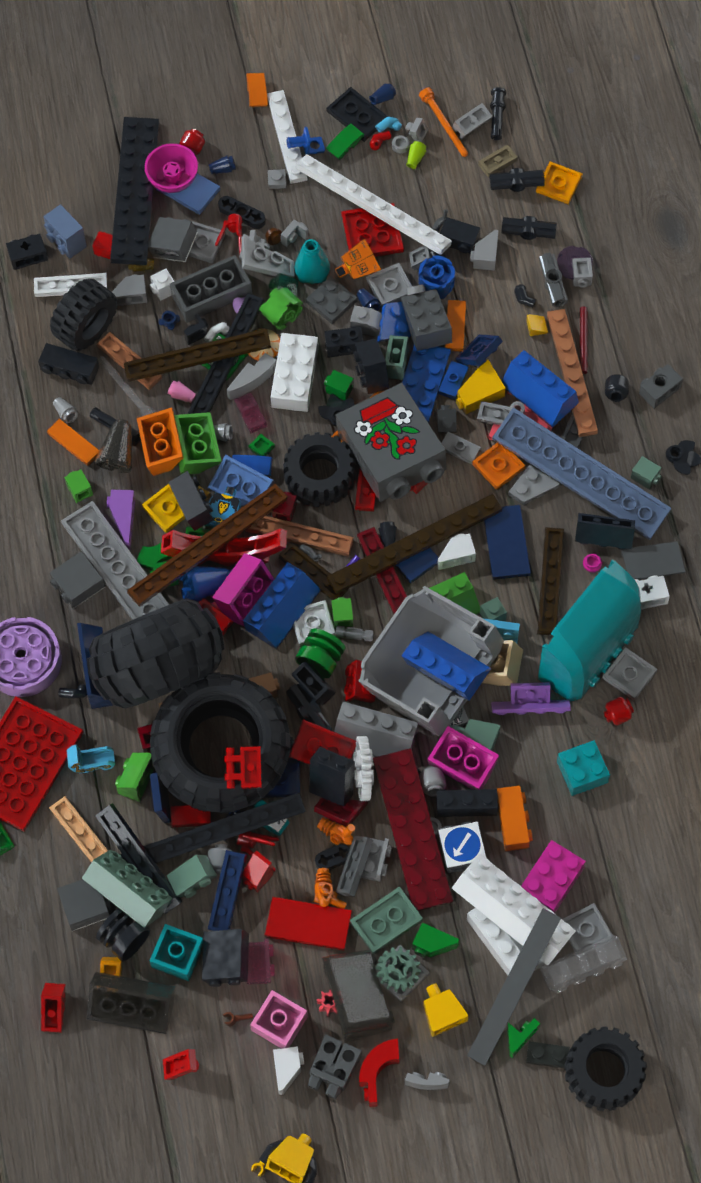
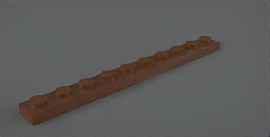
M276 484L272 485L128 589L127 594L141 607L287 501V495Z

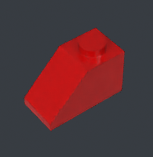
M256 850L243 871L242 883L249 890L254 889L256 892H259L273 876L272 862Z
M45 983L41 994V1031L62 1032L66 1003V984Z

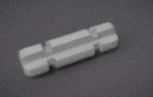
M337 626L335 633L336 637L343 638L346 636L348 639H364V641L369 642L373 640L374 635L372 630L363 631V629L347 627L346 629L345 626Z

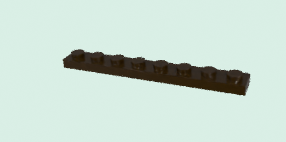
M266 328L125 362L124 368L127 381L131 382L272 347Z

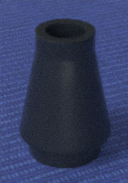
M392 521L380 523L378 530L383 546L386 547L395 542L397 526Z

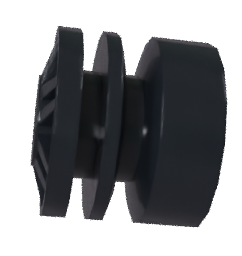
M118 908L99 928L96 939L101 943L104 942L103 945L106 948L113 946L111 952L123 962L131 958L142 947L151 930L148 927H142L136 921L134 922L130 916Z

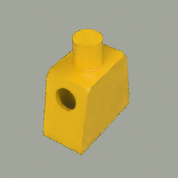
M437 983L426 988L430 998L424 1000L423 1005L432 1037L468 1021L469 1016L450 989L441 992Z

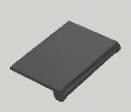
M678 541L632 547V549H621L626 571L634 579L685 573Z

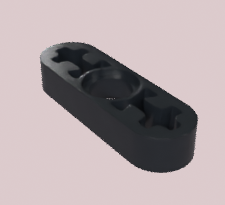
M223 196L218 201L221 213L229 216L237 214V211L240 209H244L247 213L241 216L242 223L254 229L264 227L266 221L263 212L230 196Z

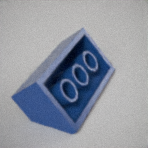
M525 350L511 361L502 379L505 390L551 427H554L579 403L577 392Z
M287 562L243 619L245 630L277 649L293 628L294 622H297L305 612L304 608L311 604L319 594L320 588L302 570Z
M429 631L413 639L402 654L403 659L408 665L469 701L491 670L489 666Z

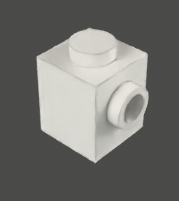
M167 269L150 276L151 284L149 286L153 294H156L160 301L171 296L170 283L174 282Z

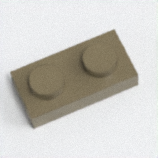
M506 145L478 161V166L489 178L490 174H496L518 161V157L509 145Z

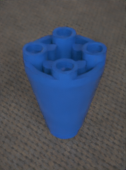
M194 567L180 578L184 587L181 588L183 599L199 602L203 598L205 599L215 594L232 570L217 567Z

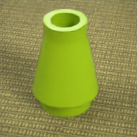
M414 141L410 145L407 167L416 169L427 152L425 144Z

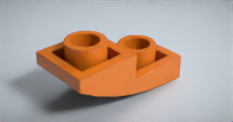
M247 73L249 106L267 107L268 100L264 73Z

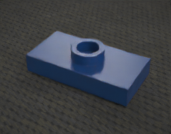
M451 361L438 394L455 400L457 391L463 384L469 366Z

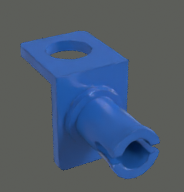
M304 127L302 136L287 137L286 139L288 149L303 147L305 155L325 152L322 137L310 138L307 127ZM317 142L320 147L313 149L310 147V143Z

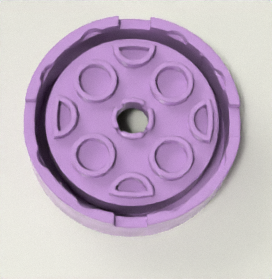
M14 617L0 623V691L10 696L28 697L48 688L57 678L62 663L61 650L54 632L42 621L31 617L17 619ZM19 650L26 651L25 657H16V652Z

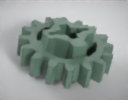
M392 947L390 953L385 950L383 956L379 957L376 969L380 971L376 976L383 978L380 983H387L388 990L392 986L395 992L399 988L405 992L407 986L411 989L414 983H417L418 975L421 973V970L417 969L420 962L414 961L416 955L410 956V950L403 952L402 947H400L396 951ZM390 960V965L386 967V962ZM411 972V976L407 979V974Z

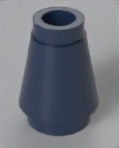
M390 83L383 84L369 96L370 102L376 105L392 100L396 95V90Z
M227 155L209 164L211 174L231 173L232 170H236L233 156L228 157Z
M362 288L357 292L356 295L362 307L371 308L376 311L380 309V301L366 289Z

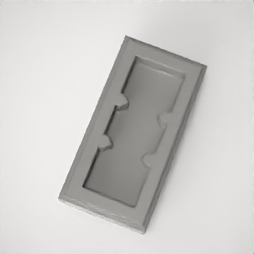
M447 432L441 442L446 453L472 464V461L477 458L481 451L480 446L450 432Z

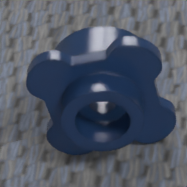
M165 311L162 314V318L158 321L159 325H164L168 330H173L175 324L180 321V316L172 311Z

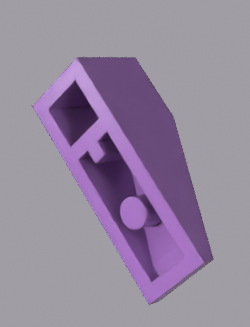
M111 490V495L107 496V508H110L111 515L128 550H131L135 508L134 490Z

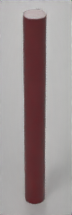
M585 306L580 307V366L582 374L588 373L587 307Z

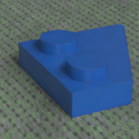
M402 302L386 303L383 305L382 319L379 325L381 330L377 341H389L390 335L409 338L411 334Z

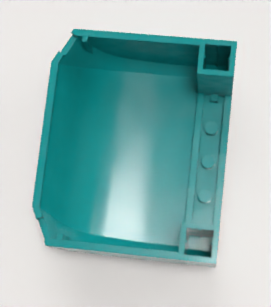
M613 559L608 568L605 566L557 624L551 633L554 637L550 643L542 646L538 680L540 682H550V689L569 701L582 699L590 687L594 688L597 685L601 673L605 674L610 668V662L613 658L617 659L623 651L621 648L624 644L628 645L634 637L632 634L639 625L641 616L640 588L635 579Z

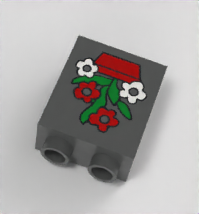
M403 383L336 414L338 435L342 442L345 441L349 445L357 466L380 502L389 497L393 500L400 499L408 494L412 486L422 481H425V483L435 482L442 477L444 470L447 469L445 448Z

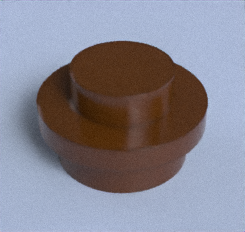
M271 228L266 232L265 237L268 244L276 245L281 241L282 231L280 229Z

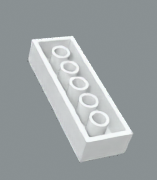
M481 854L468 866L452 887L454 891L522 946H524L542 909L544 908L554 914L552 910L548 909L537 898L533 897L521 885L513 881ZM561 919L540 960L548 966L576 930Z

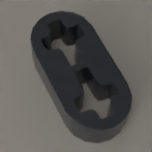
M339 844L318 853L315 857L317 869L327 868L331 870L344 865L350 847L346 844ZM340 850L347 852L345 858L338 856ZM321 858L328 860L326 866L323 863L319 864Z

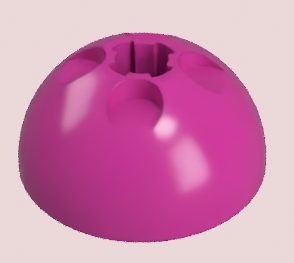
M180 144L159 146L148 155L145 161V173L149 182L158 190L166 193H177L188 188L196 178L198 171V161L195 154L189 148Z

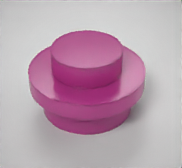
M589 554L583 560V567L588 572H597L602 566V560L596 554Z

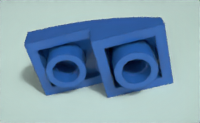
M232 455L233 459L265 476H271L272 457Z

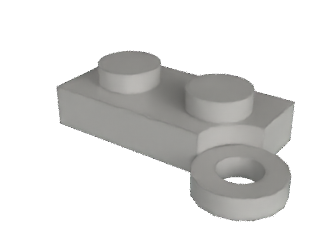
M481 401L477 421L501 425L513 407L520 406V412L524 414L525 406L520 401L513 402L510 407Z

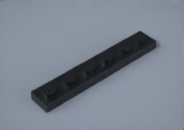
M110 804L95 815L128 863L133 864L137 871L151 878L155 885L166 890L168 895L173 898L164 913H168L182 903L181 898L176 896L169 881L114 804Z

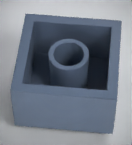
M61 204L43 216L45 221L44 227L47 230L46 236L51 243L57 245L62 255L66 254L70 259L87 247L83 227Z

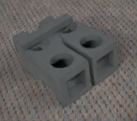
M325 1034L309 1071L308 1087L319 1091L322 1082L329 1085L325 1094L336 1099L341 1090H345L362 1056V1050L346 1043L343 1045L342 1041Z

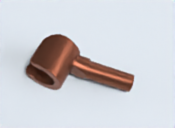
M226 1012L223 1014L224 1017L232 1016L231 1021L224 1022L228 1026H233L236 1021L253 1018L252 1013L233 1015L231 1012Z

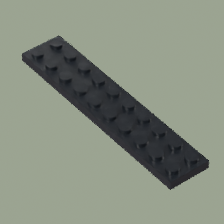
M124 117L110 263L147 265L154 186L146 176L145 161L148 155L157 148L159 119Z

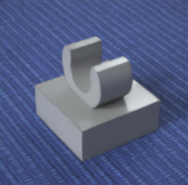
M416 118L414 123L409 122L405 127L406 130H410L408 135L414 141L422 143L428 131L423 118Z

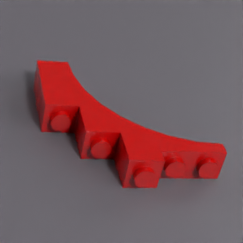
M280 528L259 536L234 538L197 566L207 561H212L229 567L238 562L244 553L259 558L266 564L269 562L271 555L286 548L287 530ZM172 530L162 535L161 553L174 557L198 540L200 536Z

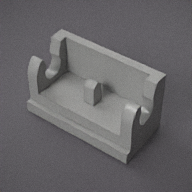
M481 103L457 119L452 128L455 133L458 131L460 133L459 138L463 139L479 126L487 123L493 116Z

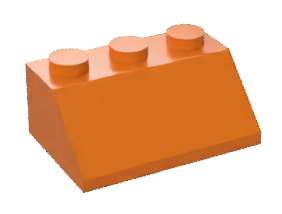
M172 407L137 418L146 466L153 476L171 471L183 459Z

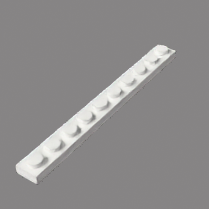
M306 154L296 163L295 168L439 255L451 246L452 240Z

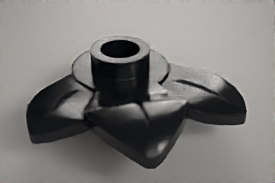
M331 394L327 400V406H318V411L322 418L330 420L332 425L337 426L336 414L354 406L355 403L352 397L342 402L337 396Z
M684 440L678 445L670 446L666 450V459L673 463L675 470L681 474L689 475L691 467L701 464V456L693 451L695 447L694 441ZM675 453L678 457H674L672 454Z

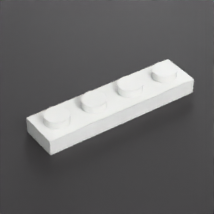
M97 273L34 278L35 297L61 296L67 293L76 283L84 279H95L107 288V274Z

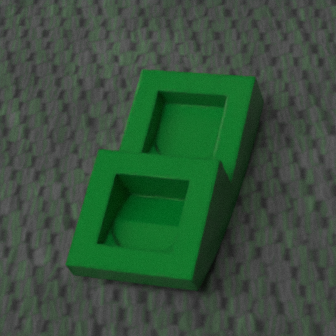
M350 124L330 142L326 149L341 160L351 147L354 148L365 134Z

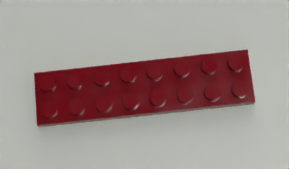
M409 748L374 757L375 771L411 903L417 911L452 903V895L412 749Z

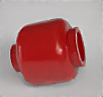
M195 129L187 130L184 132L179 144L189 148L195 155H199L205 144L204 135Z
M617 697L606 703V711L603 712L608 723L612 721L614 725L618 726L629 721L634 710L627 698Z

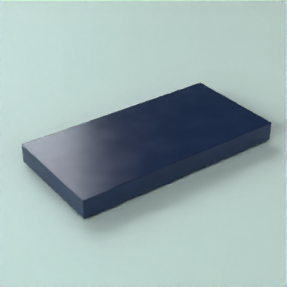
M520 505L503 506L502 512L484 520L492 580L530 576L531 572Z

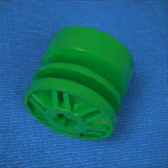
M311 629L304 641L305 645L299 649L295 661L299 666L306 661L323 678H330L337 666L336 662L340 661L346 647L334 635L321 629Z

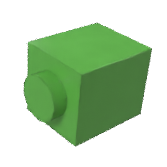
M81 469L72 471L64 477L66 485L76 503L93 495L92 488Z
M339 597L332 600L334 629L337 626L353 627L351 598Z

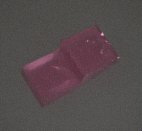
M251 392L234 399L250 434L267 427V422Z

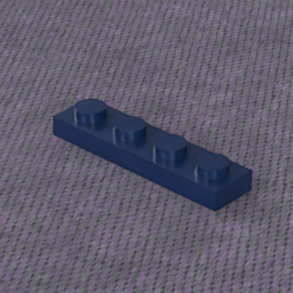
M226 850L208 930H230L247 858L246 854Z

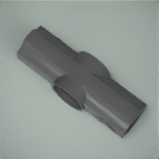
M544 253L539 257L545 279V287L548 290L552 306L556 308L562 307L568 302L562 282V273L558 268L555 254Z

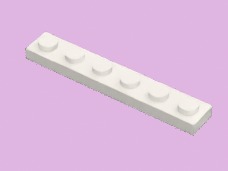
M284 90L267 93L269 108L290 184L307 181V175L295 168L296 163L302 158L300 148L288 149L287 137H296Z

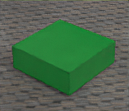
M260 434L248 447L257 456H267L275 448V444Z

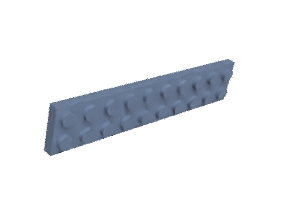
M514 407L492 437V440L614 518L635 520V531L651 540L671 511V507Z

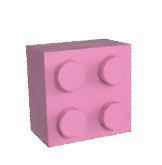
M272 990L250 1024L251 1031L281 1049L289 1048L308 1018V1013L304 1008Z

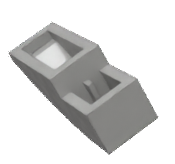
M264 353L255 366L247 363L227 388L228 399L232 400L243 396L263 384L275 372L277 360Z

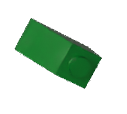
M422 922L412 943V950L420 957L428 956L431 958L457 949L459 939Z

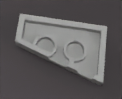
M246 234L241 237L242 269L289 280L294 278L293 260L277 251L272 252L264 248V244L260 242H253Z

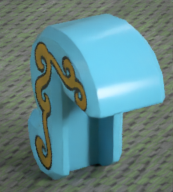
M76 744L67 749L68 767L74 772L88 773L97 769L109 770L115 766L114 749L105 746L80 751Z

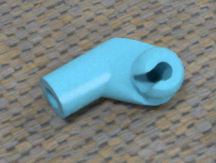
M386 117L375 127L381 133L386 128L399 131L402 124L397 118Z

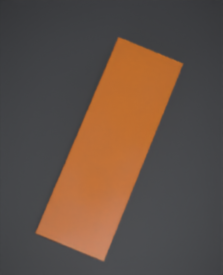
M448 300L447 317L452 327V343L445 344V348L451 349V351L462 352L464 349L466 301Z
M60 418L47 430L49 436L87 466L101 454L100 450Z

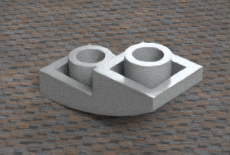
M413 1072V1074L407 1073L405 1078V1085L424 1090L446 1089L450 1082L447 1076L440 1072H435V1074L430 1072L427 1080L424 1079L422 1074Z

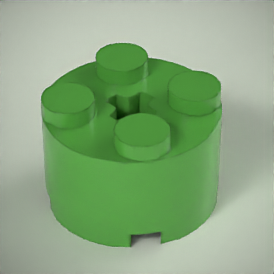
M275 288L271 291L270 298L261 305L259 310L278 330H282L287 327L285 325L287 322L293 323L298 318L303 309L301 306L303 302L288 288L280 290Z

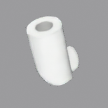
M225 322L214 325L210 328L204 340L207 343L212 342L218 333L221 332L223 335H226L230 327Z

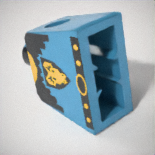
M226 487L224 494H213L209 503L213 509L211 514L214 520L204 526L214 528L241 509L240 499L235 498L237 492L235 488Z

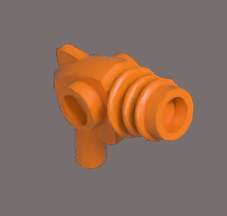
M324 817L319 821L317 828L321 832L326 833L327 837L330 836V840L335 845H352L353 837L351 834L355 830L353 824L345 827Z
M319 868L314 887V902L319 903L322 907L332 904L338 908L345 909L347 903L338 899V894L336 891H333L329 869Z

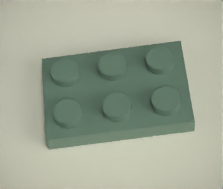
M399 886L352 918L350 923L372 954H375L422 922L423 918Z

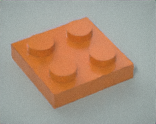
M496 443L472 461V465L496 490L525 469V464L513 452L499 443Z

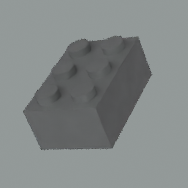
M436 289L401 297L410 334L417 351L452 343V327Z

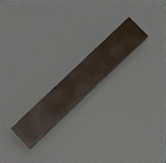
M545 527L537 634L552 635L551 633L558 622L564 529Z

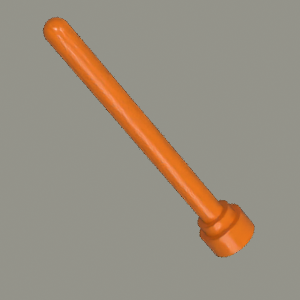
M430 87L423 89L419 93V97L423 102L429 104L462 157H467V150L436 104L434 92Z

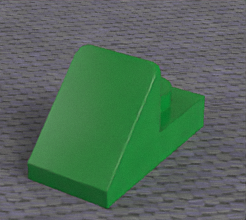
M535 1018L531 1022L527 1020L520 1028L521 1033L508 1022L507 1034L509 1056L511 1058L540 1028L539 1021Z

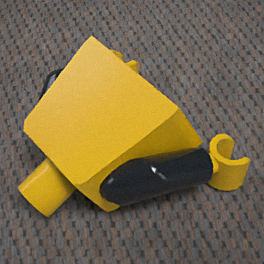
M301 1134L298 1140L292 1136H287L284 1140L280 1139L269 1144L259 1158L260 1162L252 1165V1172L260 1166L259 1177L263 1176L265 1170L268 1169L291 1183H314L317 1175V1163L315 1157H313L314 1149L309 1146L312 1141L311 1138L306 1134Z

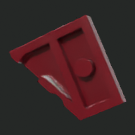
M321 798L314 806V812L347 827L368 805V801L349 799L343 807Z

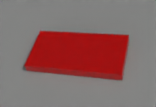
M272 897L265 937L345 951L352 910L330 906L322 907L319 904Z

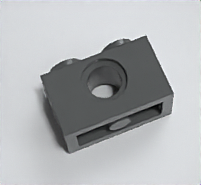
M667 364L663 368H658L652 377L645 378L641 382L639 394L655 409L681 388L683 378Z

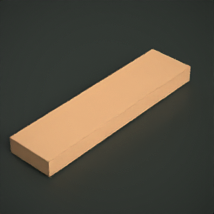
M66 796L49 807L91 863L95 858L108 851Z

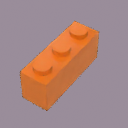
M520 786L497 788L498 812L505 851L529 848V843L533 839L531 829H527L529 813L528 810L524 811L523 804H526L525 792H521Z

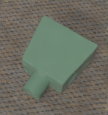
M469 719L466 728L457 725L453 727L454 730L491 751L500 733V725Z

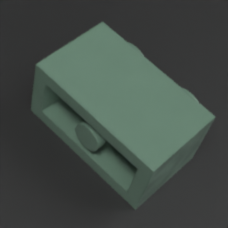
M389 336L385 358L388 378L404 379L409 351L408 337Z
M196 854L169 873L167 878L177 897L190 898L197 893L196 891L199 888L211 884V880L217 875L207 855Z

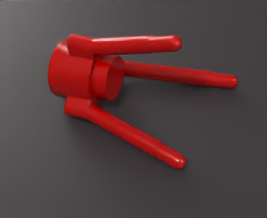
M231 214L228 220L224 221L215 246H218L226 228H228L230 232L238 234L240 254L242 251V217L239 214Z
M249 831L239 835L237 845L242 846L241 851L252 856L254 852L249 848H254L256 842L275 846V843L271 841H279V838Z

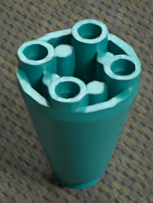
M313 239L305 241L295 261V274L302 283L315 284L324 282L330 272V263L319 243Z

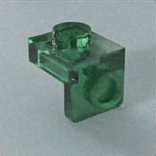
M279 273L269 282V295L275 288L278 290L288 288L296 296L299 280Z

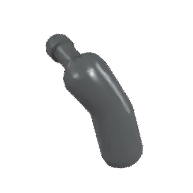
M444 209V215L435 221L432 227L433 230L439 231L441 225L445 222L448 209Z
M304 544L300 546V549L314 561L322 558V555H317L312 548Z

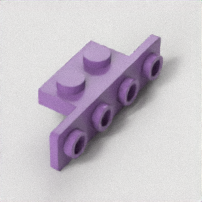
M550 682L510 683L511 701L491 702L492 713L498 715H505L507 713L522 715L527 712H535L537 714H544L546 712L565 713L566 711H571L569 700H550Z

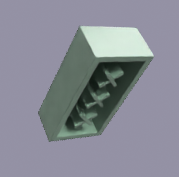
M111 849L95 858L82 877L84 881L144 928L159 919L173 899L166 890L159 888L153 883L151 878L141 874L133 864L127 863L121 858L119 853Z

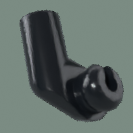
M517 285L514 289L517 301L533 308L536 299L527 296L525 285Z
M80 684L78 689L60 688L58 695L61 698H85L87 696L86 685Z

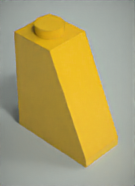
M489 359L480 365L457 391L456 404L460 410L464 411L465 415L479 409L481 401L492 403L505 397L506 388Z

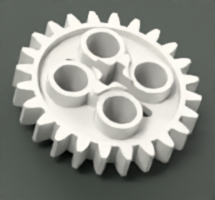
M357 736L356 751L353 754L356 768L354 772L355 787L358 788L360 801H370L372 785H374V769H371L374 766L372 749H369L367 736Z

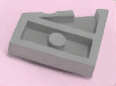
M529 465L509 490L508 495L525 505L534 498L545 495L546 492L552 489H558L560 483L532 465Z

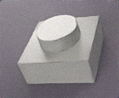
M285 169L268 170L269 189L286 188Z

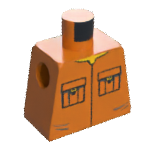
M365 239L340 257L344 264L335 268L339 278L349 274L352 280L381 270Z

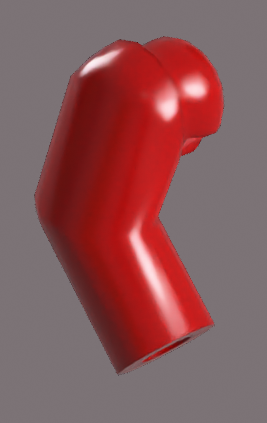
M390 131L374 134L370 141V148L378 150L383 141L391 139Z

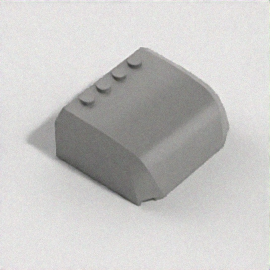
M424 586L421 591L414 595L411 594L404 599L361 663L362 671L359 683L389 707L440 736L444 733L447 726L451 725L467 699L408 665L403 659L402 654L413 639L429 631L490 667L500 653L504 639L495 625Z

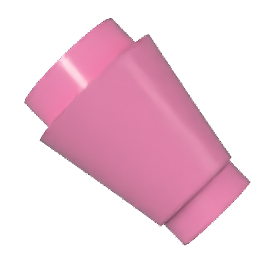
M173 381L167 393L171 395V398L191 404L196 396V393L180 381Z

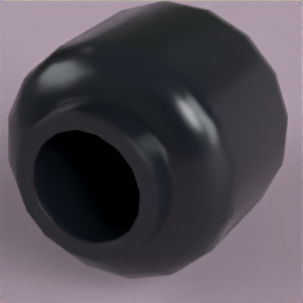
M620 374L609 376L605 381V396L614 402L627 398L629 394L628 379Z

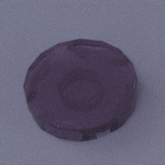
M569 246L559 253L557 265L565 278L574 280L572 259L591 258V265L593 266V258L590 252L583 247Z

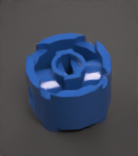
M437 255L432 256L430 259H425L419 267V285L423 284L425 291L436 289L440 299L446 298L453 290L455 283V268L452 266V262L443 256Z

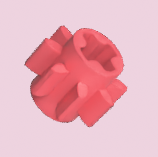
M332 989L328 993L321 991L322 999L316 1000L318 1004H322L319 1007V1012L324 1010L327 1016L331 1012L338 1014L337 1006H342V1002L337 1001L340 994L334 995ZM326 1000L330 1002L333 1000V1005H326Z

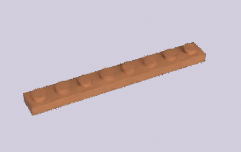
M565 309L548 311L547 319L564 382L577 392L579 403L572 409L578 435L579 437L598 434V429Z

